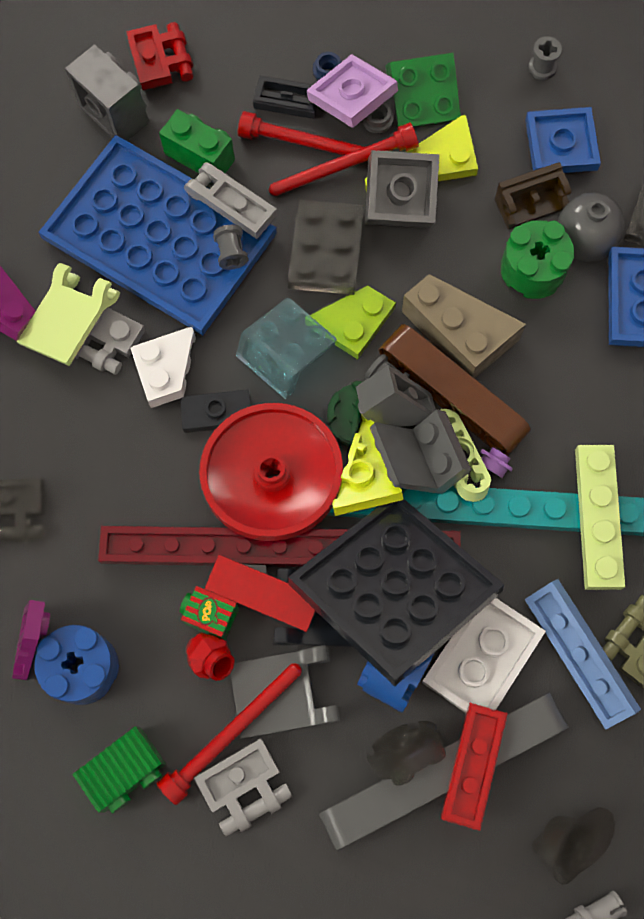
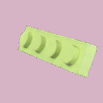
M578 445L575 449L585 590H622L625 588L614 445Z

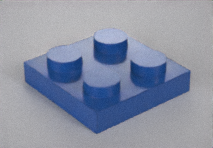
M591 107L527 112L525 121L533 171L557 162L561 163L564 173L596 171L599 169L601 161Z

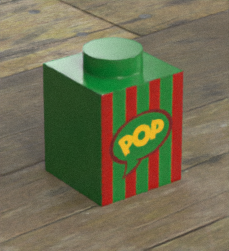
M196 586L193 594L187 593L184 597L179 613L183 614L181 621L185 625L226 640L240 608L236 602Z

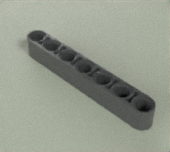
M550 692L507 715L496 766L569 727ZM460 740L319 813L335 850L349 845L447 793Z

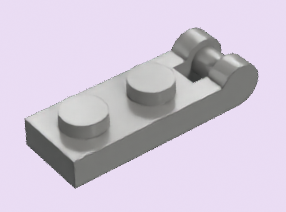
M208 162L201 166L199 175L195 180L190 179L184 186L185 191L193 199L202 201L256 239L277 216V208ZM209 183L214 184L210 190L206 188Z

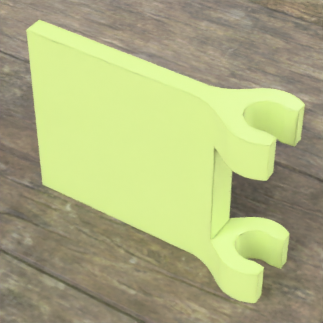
M59 263L54 269L49 291L20 335L17 343L70 366L102 312L118 300L120 292L110 288L112 283L101 278L94 284L92 297L75 291L73 289L78 285L80 277L70 273L72 269L70 266Z

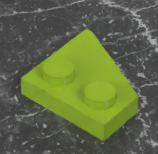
M366 286L307 316L304 324L310 330L356 359H359L394 311L396 302L370 286Z

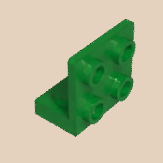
M454 52L394 61L385 65L386 75L395 79L398 85V91L393 95L398 127L411 122L412 126L451 121L461 116Z

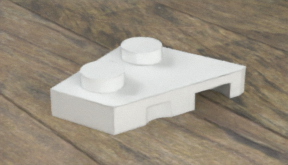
M188 327L130 347L151 408L184 397L187 384L185 376L189 372L191 364L192 343H195L196 340L193 327Z

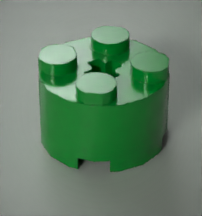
M533 220L514 228L507 241L501 260V276L507 287L510 288L512 286L516 291L523 293V297L527 299H542L556 292L557 288L563 284L574 259V245L569 235L565 232L564 226L557 221Z

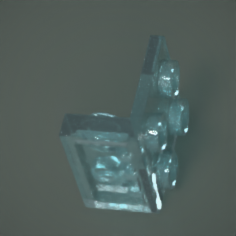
M286 298L242 331L236 357L286 399L294 392L300 373L334 346L336 337L291 299Z

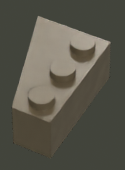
M430 274L404 294L402 313L437 349L474 379L520 340L526 326L525 323Z

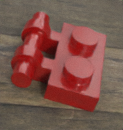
M169 23L167 25L168 32L159 34L156 24L126 31L142 91L171 84L170 72L174 71L180 73L183 81L193 79V61L186 52V37L184 32L180 30L178 23ZM164 49H172L174 55L165 57Z

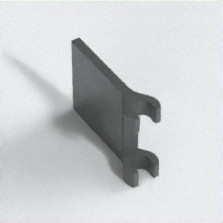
M326 645L234 663L231 679L237 715L290 664L297 663L302 668L301 675L240 733V739L341 721L338 706L333 705L316 709L309 665L331 662L329 649Z

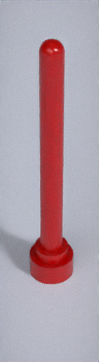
M247 111L242 112L238 126V136L246 139L258 138L259 135L341 155L364 148V146L262 122V118L257 117L256 113Z
M411 122L399 126L398 131L393 132L392 137L272 183L269 186V193L272 196H278L368 160L372 150L393 151L398 149V151L405 150L408 152L419 148L415 130Z
M297 663L290 664L180 771L176 769L172 774L167 772L156 783L161 792L177 806L188 795L187 790L192 786L190 782L301 675V666Z

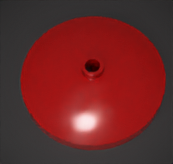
M263 403L249 406L232 414L214 430L201 456L200 483L211 511L229 529L255 540H285L312 529L331 511L334 498L337 499L342 484L343 462L341 451L334 435L318 417L294 405ZM272 474L278 475V476H273L272 478H268V477H269L270 475H272Z

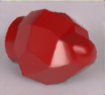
M200 632L194 638H191L186 646L188 665L199 678H212L215 681H220L226 678L233 670L234 657L231 655L226 640Z

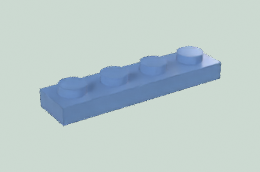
M559 579L552 581L525 599L605 729L616 725L641 710Z

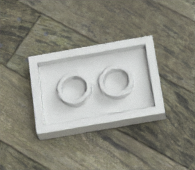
M495 598L450 638L422 683L465 713L469 703L496 710L546 631Z

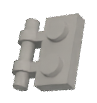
M106 308L75 358L82 357L91 362L94 368L102 372L107 370L116 375L120 371L122 363L114 359L115 355L119 353L127 358L131 356L132 351L130 347L139 343L146 331L144 325L110 308ZM93 340L104 347L97 351L89 347L88 344Z
M261 738L194 778L212 813L225 805L231 813L230 817L219 823L226 837L237 830L245 831L252 826V821L268 811L273 814L282 808L280 804L293 797L286 783L275 790H272L267 780L279 774L280 771ZM257 787L262 797L242 808L237 798Z

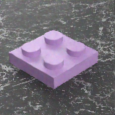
M351 54L306 91L310 102L354 128L398 91V85L395 79Z

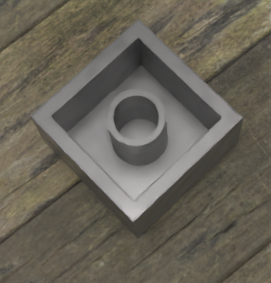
M94 44L65 68L79 107L112 138L117 135L128 141L149 123L146 113L147 104L140 92L142 88L141 83L133 73L124 72L111 53H104Z
M372 150L368 158L365 224L421 228L433 226L436 220L439 154Z

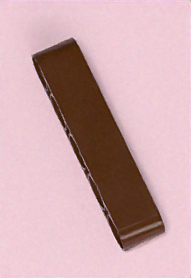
M402 324L378 349L380 355L385 354L388 357L389 363L402 373L407 372L410 374L412 381L429 391L435 403L443 409H450L456 412L464 426L491 449L493 447L509 456L531 431L529 424L524 418L410 326Z

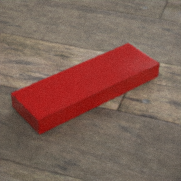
M218 555L204 588L306 632L316 612L289 583L223 555Z
M473 703L468 704L441 820L478 831L481 830L508 713Z

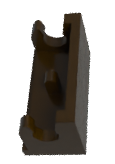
M557 162L500 182L494 200L509 230L521 224L562 211L569 203L567 195L572 194V191L562 170L561 163Z

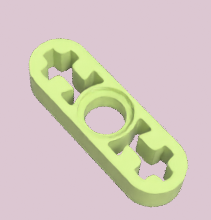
M440 409L441 411H446L462 449L469 455L467 460L472 469L469 474L474 483L480 482L479 488H475L473 484H467L469 477L467 474L454 486L463 499L471 502L480 501L488 493L491 483L490 474L460 416L450 409Z

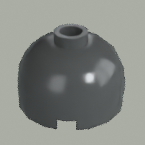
M597 192L584 193L571 199L561 211L557 221L564 226L565 232L569 235L574 245V258L586 262L600 261L606 258L611 247H618L625 227L623 211L616 201L605 194Z

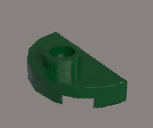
M354 381L351 385L343 387L338 392L336 391L328 404L327 423L330 431L342 445L351 448L355 433H358L361 421L356 386L364 381Z

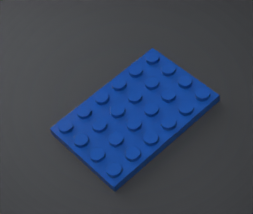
M115 135L38 233L43 240L187 327H193L194 331L203 336L276 236L277 228L269 224L257 239L242 229L241 243L243 251L248 255L249 261L237 269H222L218 263L220 251L218 243L213 238L214 230L234 223L202 201L193 199L185 191L184 186L192 178Z

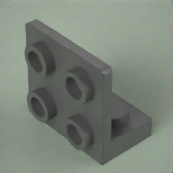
M436 409L414 429L377 422L370 427L375 440V446L381 454L387 469V476L394 487L443 494L472 471L446 411Z

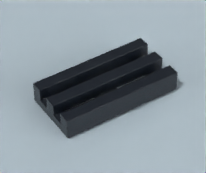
M259 76L253 98V109L315 119L318 106L310 102L307 97L293 95L294 93L307 96L306 90L312 84ZM266 88V89L277 90V91H281V93L273 92V91H267V90H263V89Z

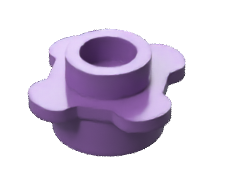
M493 447L490 452L484 449L481 450V453L484 454L481 459L486 468L492 473L503 478L507 470H513L508 465L511 458Z

